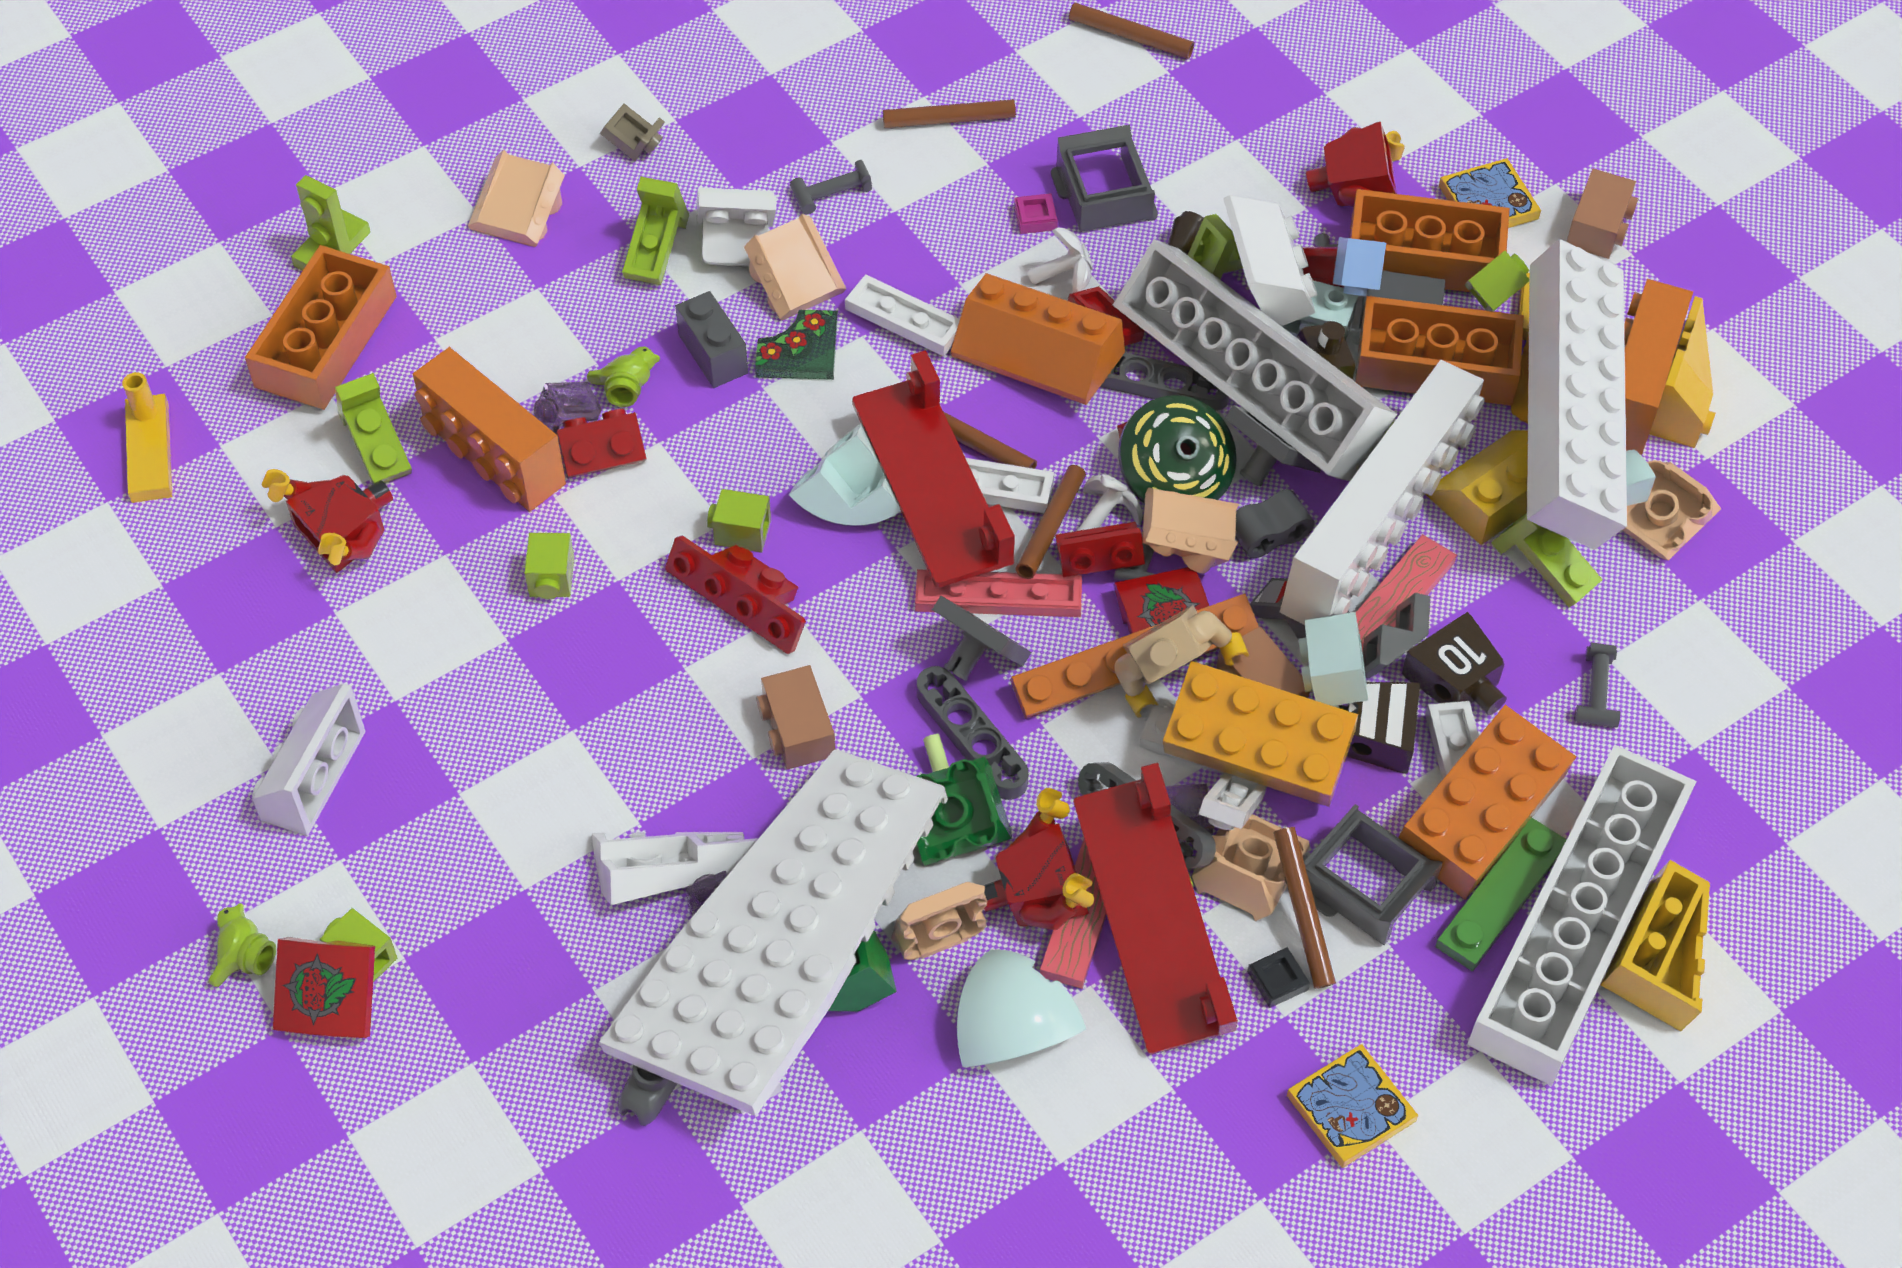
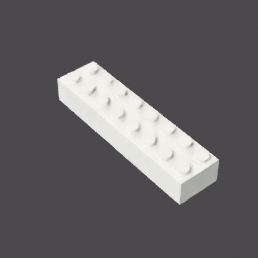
M1153 239L1113 303L1115 308L1329 476L1351 481L1398 415L1179 248Z
M1559 239L1530 264L1527 520L1595 550L1627 527L1624 270Z
M1443 360L1438 362L1293 557L1280 613L1305 625V620L1346 614L1351 604L1350 598L1352 595L1359 597L1362 594L1370 577L1368 573L1371 569L1379 570L1387 556L1388 545L1390 543L1396 545L1401 539L1406 528L1405 521L1408 518L1414 520L1423 505L1425 493L1431 496L1440 482L1441 471L1443 469L1446 471L1451 469L1458 456V447L1462 446L1465 448L1469 444L1476 428L1475 425L1471 424V421L1477 417L1484 403V398L1479 396L1484 379Z
M1614 744L1475 1022L1467 1044L1468 1046L1550 1086L1553 1085L1697 781Z

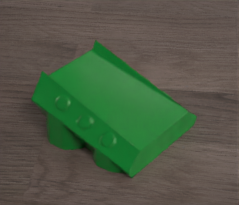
M985 756L971 761L963 759L952 763L948 768L916 776L943 785L948 798L946 804L939 803L931 818L933 827L928 836H921L917 842L919 853L925 866L1012 839L1011 826L998 792L993 770Z

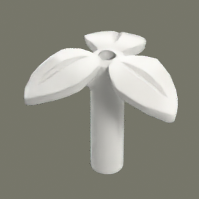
M1055 228L1052 232L1069 248L1068 253L1028 270L1029 278L1033 284H1036L1074 268L1073 292L1081 291L1089 284L1092 276L1091 270H1093V266L1089 257L1090 254L1085 244H1081L1079 238L1073 232L1065 228Z
M1096 475L1086 482L1083 492L1102 495V497L1077 531L1100 527L1117 504L1126 506L1137 525H1140L1142 522L1143 512L1136 497L1127 491L1129 488L1110 475Z

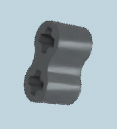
M1286 489L1277 492L1261 503L1249 504L1239 508L1236 511L1235 538L1248 557L1259 558L1280 545L1292 544L1304 539L1313 530L1315 522L1294 491Z

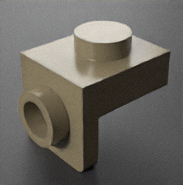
M623 103L603 127L600 134L632 160L636 161L644 151L650 155L663 139V136L658 132L665 121L659 117L651 125Z

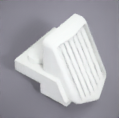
M698 187L697 223L702 224L703 262L711 265L749 266L750 259L744 246L754 235L764 234L768 232V227L773 226L777 195H774V191Z

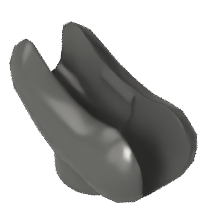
M633 1065V1071L619 1096V1113L624 1116L629 1110H632L637 1115L640 1125L646 1126L656 1119L678 1083Z

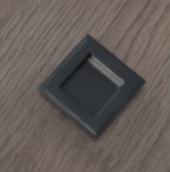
M1288 947L1248 965L1247 973L1269 1008L1309 990L1310 982Z

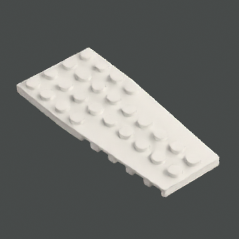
M833 750L676 935L599 1041L603 1052L757 1116L834 1002L856 963L855 951L861 941L868 942L876 927L874 922L876 914L882 905L888 906L894 896L895 890L893 885L901 870L908 871L914 860L912 851L920 837L928 836L933 827L931 818L939 803L946 804L948 798L945 787L841 750Z

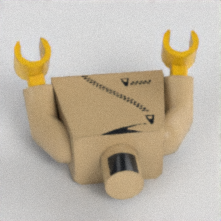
M1192 605L1123 644L1122 646L1127 654L1116 660L1114 666L1115 673L1126 693L1125 699L1135 715L1140 718L1142 717L1140 711L1145 706L1151 704L1153 706L1154 704L1158 705L1150 689L1144 683L1151 684L1202 655L1212 644L1219 647L1224 662L1228 666L1234 665L1232 657L1243 654L1245 657H1249L1241 634L1238 632L1231 633L1209 611L1197 613Z

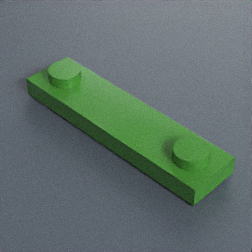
M1531 818L1438 938L1435 947L1466 968L1474 971L1553 867L1567 839Z

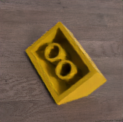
M1511 430L1441 478L1431 496L1425 493L1430 500L1480 545L1527 513L1528 430Z

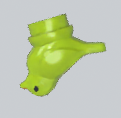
M645 346L638 347L628 355L615 358L602 369L589 371L587 373V380L591 384L604 385L606 398L611 404L618 407H628L637 401L641 393V387L648 381L650 370L659 362L660 356L654 354Z
M242 903L237 904L235 907L222 909L217 916V926L220 931L217 945V966L208 980V983L214 987H219L228 976L238 970L246 974L263 975L269 970L276 956V944L268 940L265 934L258 933L257 926L252 920L245 917L244 905Z

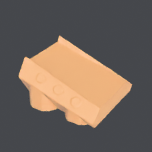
M503 150L494 159L468 227L473 231L536 247L539 240L543 239L548 231L546 222L549 215L558 212L562 206L560 187L565 175L553 162L548 165L509 155Z
M801 214L799 218L764 234L754 235L744 246L750 259L749 273L754 281L762 283L768 295L767 303L772 311L777 313L781 321L835 297L846 290L810 216Z
M1652 460L1647 463L1656 478L1648 501L1627 506V527L1622 531L1656 556L1669 561L1721 508L1705 486L1671 462Z
M1148 488L1145 493L1142 543L1149 545L1155 552L1163 556H1171L1172 554L1182 556L1184 563L1190 569L1198 573H1206L1211 567L1229 561L1238 544V541H1235L1236 510L1239 504Z
M1253 814L1242 829L1234 827V830H1224L1219 828L1216 835L1213 836L1216 845L1214 859L1209 865L1196 868L1191 876L1198 893L1206 892L1252 914L1255 921L1271 915L1287 888L1273 834L1274 831L1283 828ZM1297 835L1304 858L1310 844L1307 839Z
M965 882L909 904L896 919L891 937L897 943L904 959L926 958L964 943L969 938L983 931L986 927V919L982 910L987 906V898L984 894L985 886Z

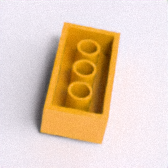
M1191 661L1163 738L1164 753L1330 807L1357 726L1358 714Z

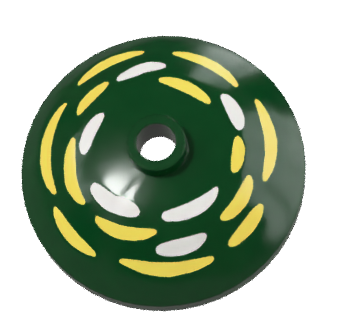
M1170 395L1149 401L1129 418L1119 440L1118 458L1122 475L1131 491L1144 504L1145 493L1148 488L1219 500L1229 488L1235 474L1237 453L1234 438L1229 427L1214 409L1191 397ZM1181 443H1186L1190 446L1191 455H1186L1181 451Z

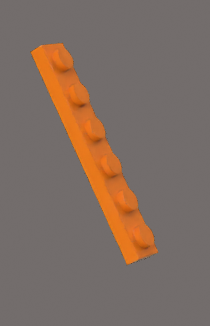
M1245 593L1197 610V613L1201 611L1213 613L1231 633L1238 632L1241 636L1259 627ZM1155 626L1012 676L1010 682L1024 718L1027 719L1121 685L1116 676L1114 666L1118 658L1127 654L1122 645ZM1212 644L1202 655L1216 651L1219 647Z

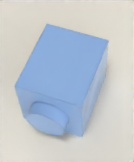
M1339 237L1333 284L1344 286L1343 293L1367 296L1368 289L1380 290L1386 243Z

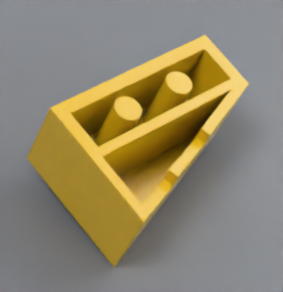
M1669 860L1649 882L1601 986L1681 1032L1702 1012L1703 999L1699 998L1701 975L1705 970V959H1702L1703 937L1707 934L1710 882Z

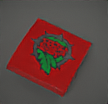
M1189 567L1115 582L1113 584L1123 624L1127 623L1130 634L1160 624L1192 605L1196 611L1209 606L1197 572Z
M293 937L278 939L273 1030L333 1037H370L375 946L338 940L321 942Z

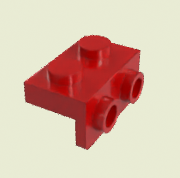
M616 409L602 413L603 420L587 423L586 417H581L563 422L564 428L558 429L556 434L567 477H577L646 461L647 458L636 412L626 414L625 409Z
M1136 521L1055 535L1063 577L1145 564L1142 534L1140 528L1137 527Z

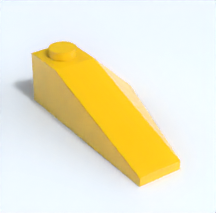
M1697 296L1694 297L1659 408L1649 433L1650 435L1692 448L1696 447L1700 433L1709 434L1716 412L1709 411L1713 397L1703 298Z

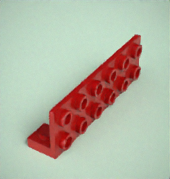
M926 350L911 354V371L906 373L907 381L854 396L852 398V405L880 462L881 469L891 486L901 513L935 587L940 588L1013 565L1015 535L1000 504L988 507L940 406V379Z
M1154 763L1141 767V779L1076 797L1074 799V807L1148 1054L1153 1055L1236 1031L1238 1020L1225 978L1220 977L1171 818V803L1159 764Z

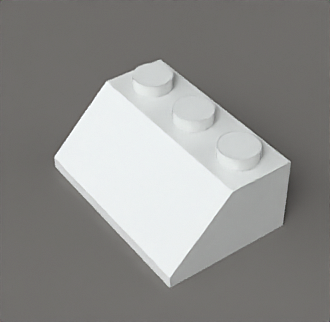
M1233 195L1224 197L1223 200L1247 284L1261 311L1280 326L1316 313L1311 298L1317 296V291L1310 274L1304 275L1302 268L1308 267V262L1301 244L1295 246L1294 240L1300 238L1293 217L1285 218L1277 203Z
M343 683L312 694L305 707L300 708L295 714L290 734L284 743L281 742L277 746L270 769L265 777H261L257 781L253 789L252 800L262 822L308 836L366 732L351 685Z

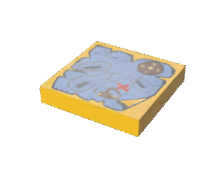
M1508 158L1440 177L1439 188L1447 200L1510 208L1508 228L1538 220L1540 217V207Z
M1360 1044L1288 1089L1286 1095L1342 1169L1415 1123L1418 1118L1416 1111L1363 1044Z

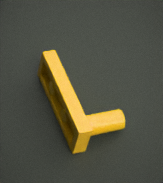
M139 372L130 373L122 381V386L127 396V399H125L128 495L132 503L170 498L173 495L169 403L165 394L152 395L144 374Z

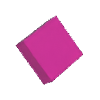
M1051 193L1014 197V208L1020 234L1052 231L1057 228L1058 220Z

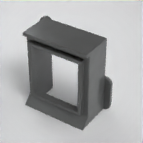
M1130 124L1058 137L1056 167L1051 170V177L1058 196L1069 200L1080 232L1135 221H1153L1157 219L1158 211L1154 203L1155 191L1150 186L1132 140ZM1121 147L1120 155L1132 187L1087 195L1073 156Z
M1355 804L1306 858L1304 863L1316 909L1327 917H1333L1337 913L1341 914L1378 942L1385 945L1390 939L1395 921L1423 889L1431 892L1436 887L1443 862L1429 860L1358 810L1359 806ZM1351 837L1392 864L1399 873L1405 876L1381 905L1325 867Z

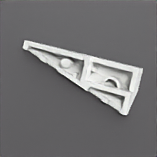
M633 832L631 838L607 840L605 833H592V846L601 893L611 905L724 878L759 838L745 839L743 832H676L673 835L646 837L645 832Z

